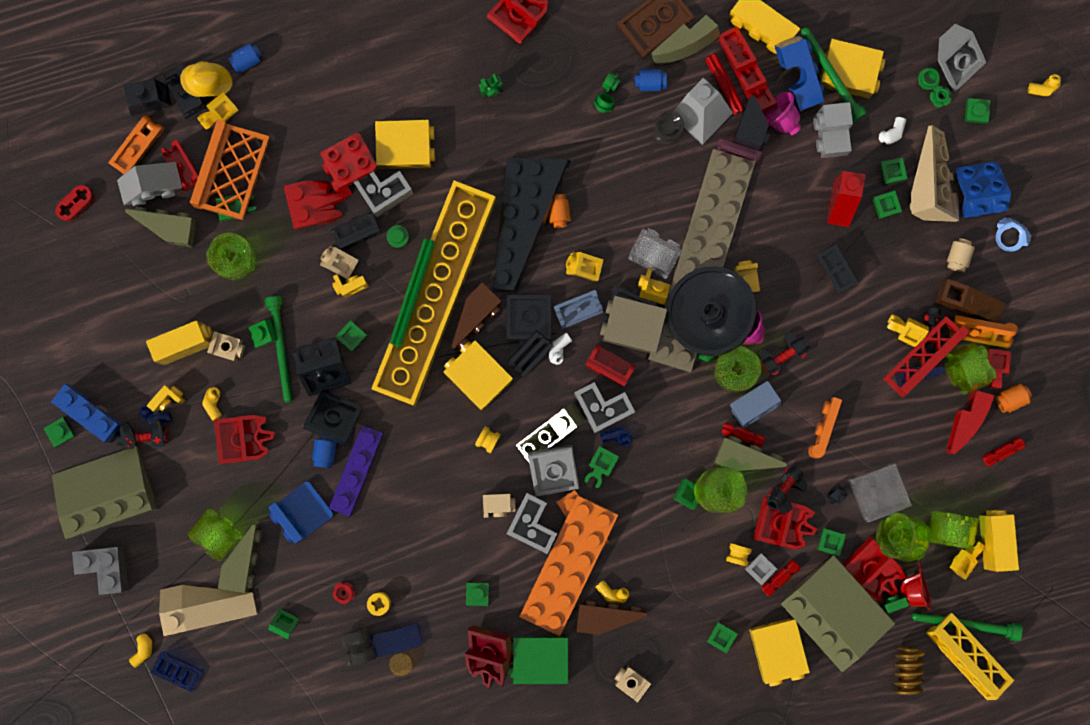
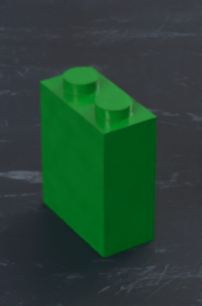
M514 636L513 641H511L513 664L509 666V678H513V684H568V636Z

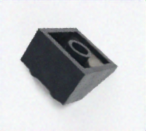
M751 95L745 105L731 144L734 148L754 155L757 154L759 149L763 150L770 136V133L766 132L769 125L755 96Z

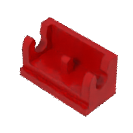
M176 139L171 142L172 147L168 149L162 148L161 152L167 163L176 162L182 190L187 192L195 187L199 172L183 145Z
M596 345L585 367L624 388L635 365Z

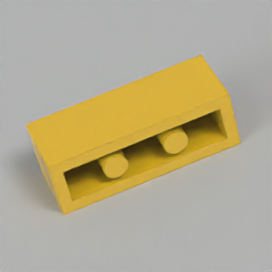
M739 0L729 15L733 25L738 28L743 27L749 32L750 37L767 44L766 47L775 54L777 53L774 45L795 38L800 30L798 26L761 0Z

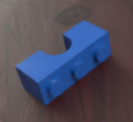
M797 36L774 45L781 67L790 69L798 66L800 68L801 76L798 82L787 87L788 92L794 95V104L797 109L802 111L824 102L823 94H825V90L816 75L819 73L816 62L812 61L810 55L812 47L809 40Z
M64 384L51 403L103 442L112 443L116 438V433L120 432V427L123 423L110 413L101 410L89 401L90 398L73 385Z

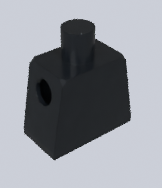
M156 79L124 85L131 116L172 107L168 86Z

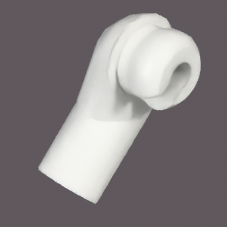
M896 117L892 129L887 132H880L879 141L888 145L900 140L904 132L906 119Z
M564 333L552 342L553 347L549 350V359L555 365L563 362V348L572 342L567 333Z

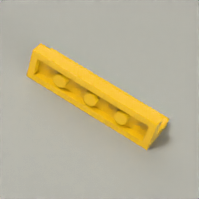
M949 613L937 626H932L925 632L986 700H997L1014 682L1012 677L953 613ZM950 621L956 627V636H950L943 629ZM961 639H966L971 643L972 653H965L963 651ZM977 656H983L987 660V670H981L977 666ZM993 673H999L1005 680L999 688L993 683Z

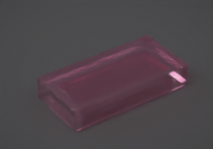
M719 138L715 150L751 160L755 164L758 163L762 154L760 151Z

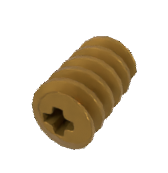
M896 646L897 649L902 650V653L895 654V657L901 659L902 662L895 663V666L900 668L901 671L895 672L894 675L900 677L901 680L894 682L895 685L900 687L894 693L900 695L922 693L923 688L917 685L923 683V679L918 677V675L924 674V670L918 666L924 665V661L918 657L924 656L925 652L915 647Z

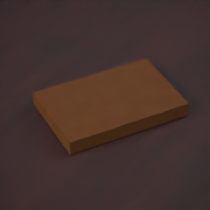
M646 0L618 21L617 26L644 59L683 24L687 26L696 17L683 0Z

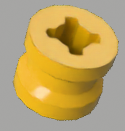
M485 426L475 445L486 448V451L491 454L501 434L498 432L493 433L489 427Z
M730 543L729 548L731 552L727 556L726 561L748 567L749 562L747 558L751 554L752 549Z
M383 592L374 593L367 601L368 611L375 616L385 614L391 606L390 597Z

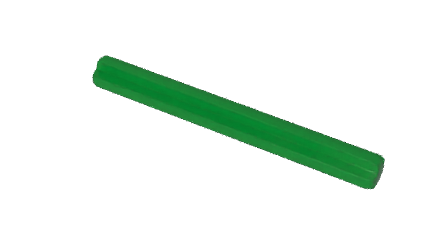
M426 238L423 240L390 340V344L401 347L435 247V241Z

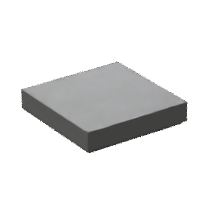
M572 445L528 452L535 497L579 489Z

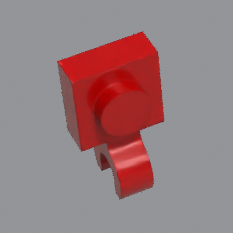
M987 349L985 372L991 373L988 389L998 390V388L1002 387V374L1007 375L1010 371L1011 351Z

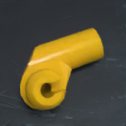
M1053 74L1043 84L1030 83L1028 94L1050 96L1060 87L1061 77Z
M604 580L596 586V589L609 603L622 604L629 597V591L626 588L611 589Z

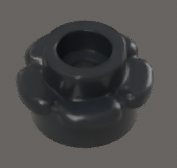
M836 484L827 494V498L831 500L830 503H842L847 497L845 493L847 488Z

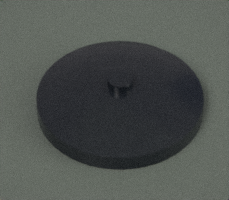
M716 266L696 269L681 278L672 289L666 307L668 326L676 340L687 350L703 356H719L737 349L750 336L757 318L756 299L748 283L734 271Z

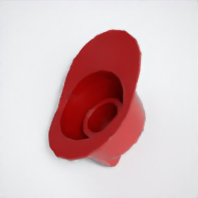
M919 560L920 573L910 576L902 582L901 593L903 597H906L909 605L913 607H927L931 611V597L924 579L922 561Z

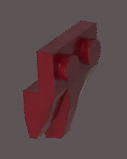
M472 625L467 629L469 650L465 653L466 668L472 677H476L478 674L481 675L483 685L489 689L494 679L498 685L503 687L512 659L511 637L507 634Z

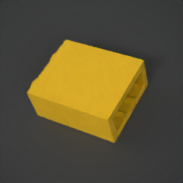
M831 39L827 47L826 56L849 93L870 99L874 93L878 92L880 80H877L878 73L883 71L885 59H882L884 51ZM822 68L819 82L822 83L824 88L837 91Z
M429 120L375 121L376 164L379 170L431 168V162L435 161V148H431V140L435 139L434 126H430Z
M196 320L147 340L146 343L153 361L167 365L208 348L213 331L210 326L207 327L206 324Z
M469 341L461 348L462 354L457 359L452 357L444 365L446 368L444 373L483 411L513 381V378L476 341L473 343Z
M987 510L986 515H979L981 543L985 546L982 551L984 569L995 572L1019 570L1014 515L1006 514V510Z
M793 617L749 628L761 677L765 684L769 683L770 686L782 684L784 679L799 680L805 678L804 674L810 673L797 622Z

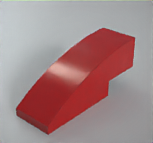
M981 391L971 392L967 409L956 411L946 454H956L975 435L990 410L994 395Z

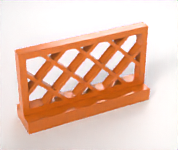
M217 119L190 200L191 205L200 210L205 209L244 220L270 136L232 126L225 121ZM231 131L239 133L243 139L232 146L228 140ZM256 138L263 140L261 148L252 152L248 142ZM246 144L250 154L238 159L234 149ZM232 151L236 161L224 166L222 162L223 155ZM253 157L256 163L254 169L245 172L241 163ZM239 164L243 175L232 180L227 170ZM225 172L229 182L218 187L215 183L216 176ZM246 178L249 183L248 189L239 193L234 184ZM232 185L237 195L225 201L220 191ZM218 192L223 202L216 206L208 205L209 197ZM239 199L242 203L240 213L230 211L227 204Z

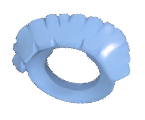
M1003 218L997 224L998 230L995 237L997 245L1001 249L1012 252L1019 250L1022 246L1029 245L1031 234L1020 222L1011 218ZM1013 227L1020 233L1019 240L1015 246L1007 247L1001 242V234L1003 231Z

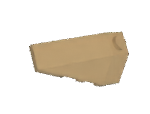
M933 125L928 126L911 191L910 209L913 215L925 221L956 222L959 221L957 193L952 192L950 181L954 180V177L946 163L949 160V153L945 134Z
M179 585L160 590L159 615L164 636L258 614L253 592L242 593L191 585Z

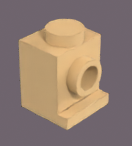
M214 331L207 353L237 362L238 358H242L244 354V341ZM225 343L230 344V348L227 351L223 350Z
M511 494L483 495L484 518H488L489 513H493V517H507V512H516L515 498H511Z
M627 666L626 669L621 668L614 678L617 680L615 686L633 698L637 703L651 685L649 680L630 666ZM628 680H635V686L629 687L627 685Z

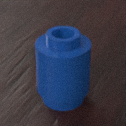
M248 43L231 53L232 56L228 60L236 73L245 72L261 62L259 58L262 54L256 44L251 46Z
M639 69V74H635V87H639V91H661V89H666V71H661V69Z
M322 436L319 439H315L312 460H314L313 466L331 468L335 460L337 442Z

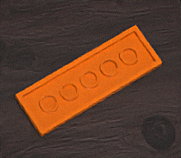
M577 495L519 617L558 636L561 635L618 517L617 513Z

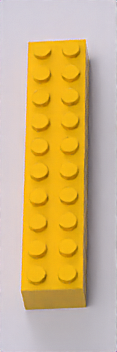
M453 181L430 239L435 241V247L401 347H397L389 343L371 388L372 390L416 407L495 206L496 196Z

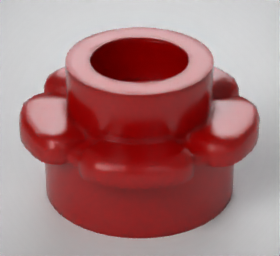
M340 582L334 587L333 598L339 601L340 604H347L350 600H353L355 591L350 583Z

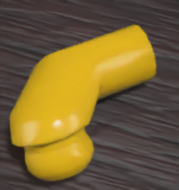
M211 387L206 391L202 403L212 421L222 416L217 408L220 397V390L217 387Z
M140 634L137 637L138 652L129 659L134 668L138 667L152 654V640L147 634Z

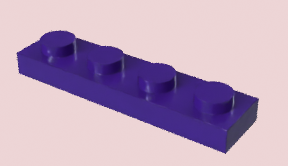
M364 425L361 426L329 509L351 517L384 433Z

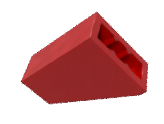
M842 171L834 180L827 224L842 227L850 226L862 198L865 174Z

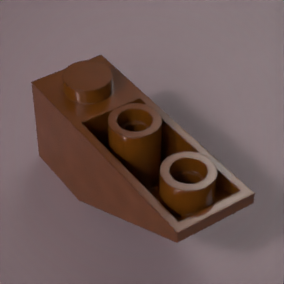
M950 279L941 282L935 300L936 304L994 323H1000L1006 304L970 286Z
M483 283L466 298L452 343L454 350L458 347L461 349L470 341L468 337L473 332L477 334L486 325L484 321L489 316L493 318L502 309L500 307L502 304L501 300Z
M585 600L584 604L579 603L576 632L600 635L647 617V612L642 611L643 607L629 605V609H623L617 603H607V606H599L598 601Z

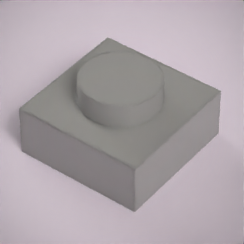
M759 553L745 570L760 585H763L777 568Z

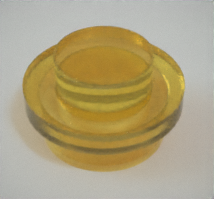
M398 653L391 658L389 667L393 674L404 676L410 672L412 661L408 655Z

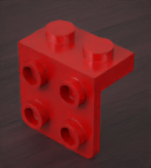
M355 133L320 152L324 163L321 164L327 175L331 174L334 179L331 181L336 193L341 192L344 198L353 195L348 185L377 169V164L359 133Z

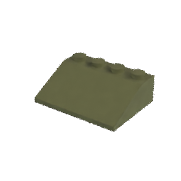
M135 446L134 449H126L52 475L58 518L65 539L76 538L158 509L138 446Z
M832 555L785 594L781 601V605L841 672H844L860 659L895 625L893 619L835 555Z

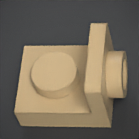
M330 246L329 249H325L323 252L320 266L331 270L345 279H349L359 260L336 247Z

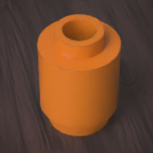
M557 194L553 199L554 202L548 220L549 224H554V228H561L567 226V223L571 221L569 201L566 199V195Z
M1019 383L1000 392V395L996 397V402L1003 413L1007 411L1010 413L1030 404L1032 394L1027 386Z

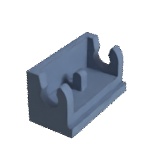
M596 290L554 306V311L562 329L603 313Z
M766 381L731 403L730 407L741 427L745 429L780 407L781 400L770 383Z

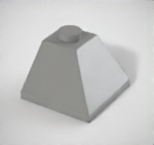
M954 24L939 38L938 62L952 91L956 92L987 62L972 31Z
M702 78L676 107L671 116L703 145L733 112L721 94L708 81Z

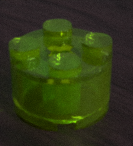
M234 233L220 234L213 239L207 250L208 265L216 274L224 279L241 280L255 269V250L240 235ZM230 253H234L236 255L233 257L232 261L228 259L231 257Z
M971 343L949 352L945 356V358H948V362L945 363L947 375L954 387H960L961 390L958 392L962 395L990 385L992 380L996 378V372L989 364L987 359L988 352L983 345L977 346Z
M739 346L729 353L719 355L714 364V377L722 389L729 392H743L751 388L758 381L761 374V362L758 356L744 346ZM735 364H737L738 367H742V371L739 372V375H737L736 372L732 371V368L735 367Z
M713 468L703 472L701 477L697 479L694 493L697 502L710 513H731L745 504L747 487L742 473L732 468Z
M210 508L204 512L188 532L189 538L198 547L201 545L206 549L204 551L206 554L218 561L226 558L243 538L240 532L231 528L233 523L224 516L220 519L218 514Z
M932 511L928 542L973 550L978 518L965 516L963 520L964 516L947 513L946 517L944 512Z
M893 513L879 523L876 531V542L880 546L881 552L889 558L906 562L920 560L925 556V552L929 547L930 528L916 517Z

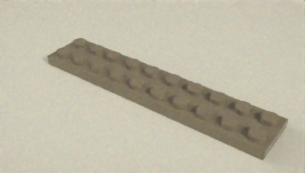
M712 150L664 309L667 307V301L672 289L685 275L703 267L724 266L755 161L719 150ZM665 316L656 354L650 353L648 360L691 373L697 354L687 350L676 340L670 331L667 317Z

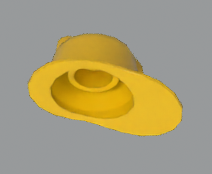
M197 62L187 66L180 76L183 89L195 97L218 96L222 92L226 94L232 87L230 73L223 66L215 63Z

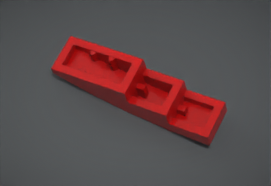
M736 26L721 33L718 40L746 98L749 100L751 95L755 96L763 113L776 108L777 102L767 87V81L757 65V59L739 28Z

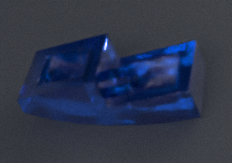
M417 624L370 635L375 658L422 646Z

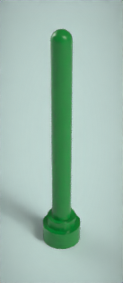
M804 27L801 30V34L806 40H809L813 53L844 102H850L853 123L864 117L867 111L864 106H860L859 103L856 104L810 29Z
M282 296L264 298L265 306L271 312L273 329L277 338L275 343L283 398L286 403H290L293 397L280 310H282V305H284Z
M914 612L911 617L914 621L939 624L946 616ZM957 618L966 629L1002 634L1009 638V640L1020 642L1022 638L1023 627L1020 623L1012 622L1003 626ZM951 621L946 625L955 627V625Z

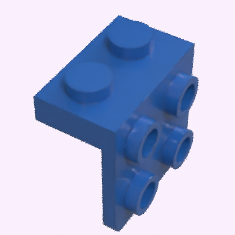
M993 161L956 168L955 175L964 195L962 207L964 218L1008 211L1011 191L998 162Z
M304 482L281 501L275 502L268 507L271 511L269 513L270 518L275 524L280 523L284 529L282 533L290 543L293 541L295 544L300 543L333 517V512L310 482Z

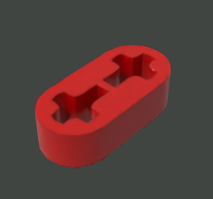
M84 185L75 187L58 203L55 209L56 215L63 221L70 222L75 220L94 201L93 191ZM81 191L86 193V200L80 199L79 193ZM65 206L70 208L71 214L69 216L64 214L63 208Z

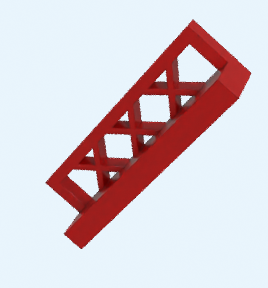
M946 316L883 380L903 398L970 331L964 326L958 328ZM944 324L954 332L950 338H940V328ZM926 342L937 343V351L934 354H925L924 344ZM921 348V354L916 353ZM911 357H921V367L919 369H909V359ZM895 373H905L906 382L901 387L891 379Z

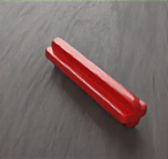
M717 54L709 55L706 57V63L734 115L743 112L744 106Z

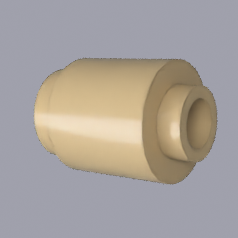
M959 238L958 242L953 241L947 259V268L965 273L966 268H969L975 247L971 246V241Z

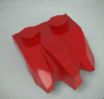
M500 0L488 12L487 18L521 45L535 30L547 12L548 1Z
M307 180L284 186L295 230L333 223L342 218V212L336 210L335 207L347 199L344 198L342 193L331 194L333 186L331 182L325 180Z
M248 415L215 419L214 427L218 464L258 460L266 455L269 450L262 446V442L272 440L275 434L273 431L261 429V425L265 423L266 417Z
M764 496L753 539L793 550L805 547L806 542L803 539V535H814L818 530L807 522V519L813 517L815 512L804 505L790 502L793 509L787 514H782L779 510L771 509L767 505V496Z
M869 537L843 563L875 601L882 600L883 591H886L891 596L899 594L894 581L906 578L901 566L872 537Z

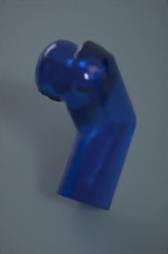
M142 405L139 408L140 417L152 426L154 420H160L163 424L173 420L170 411L163 413L153 412L147 405Z
M619 426L599 432L603 443L614 439L622 444V446L628 447L633 442L631 433Z

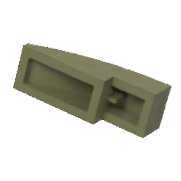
M707 15L691 29L683 24L651 53L654 63L657 66L668 64L697 53L720 37L718 25Z

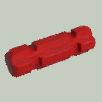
M725 422L721 433L724 435H732L748 444L751 442L752 445L762 447L765 441V436L758 433L755 435L754 432L739 426L734 427V424Z
M1016 438L1011 443H1006L993 450V453L984 455L982 457L983 462L987 467L992 466L997 461H1002L1015 454V451H1021L1026 445L1022 438Z
M791 560L786 565V568H782L770 579L769 583L766 582L761 587L762 591L767 596H771L776 592V588L779 589L792 577V574L795 575L801 569L794 560Z

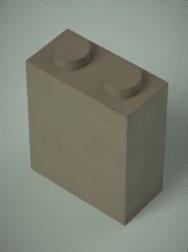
M614 296L613 301H608L605 313L609 314L607 323L603 322L600 335L604 336V342L656 354L667 309Z

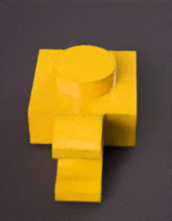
M222 92L206 105L210 111L202 113L197 119L207 130L217 119L226 121L239 110L226 94Z
M892 314L888 320L887 328L898 332L899 340L914 347L929 332L928 326L911 318H908L905 323L900 317Z
M972 537L966 539V550L962 549L954 557L950 566L958 576L965 580L978 563L976 557L985 547L981 542L972 547L975 543Z

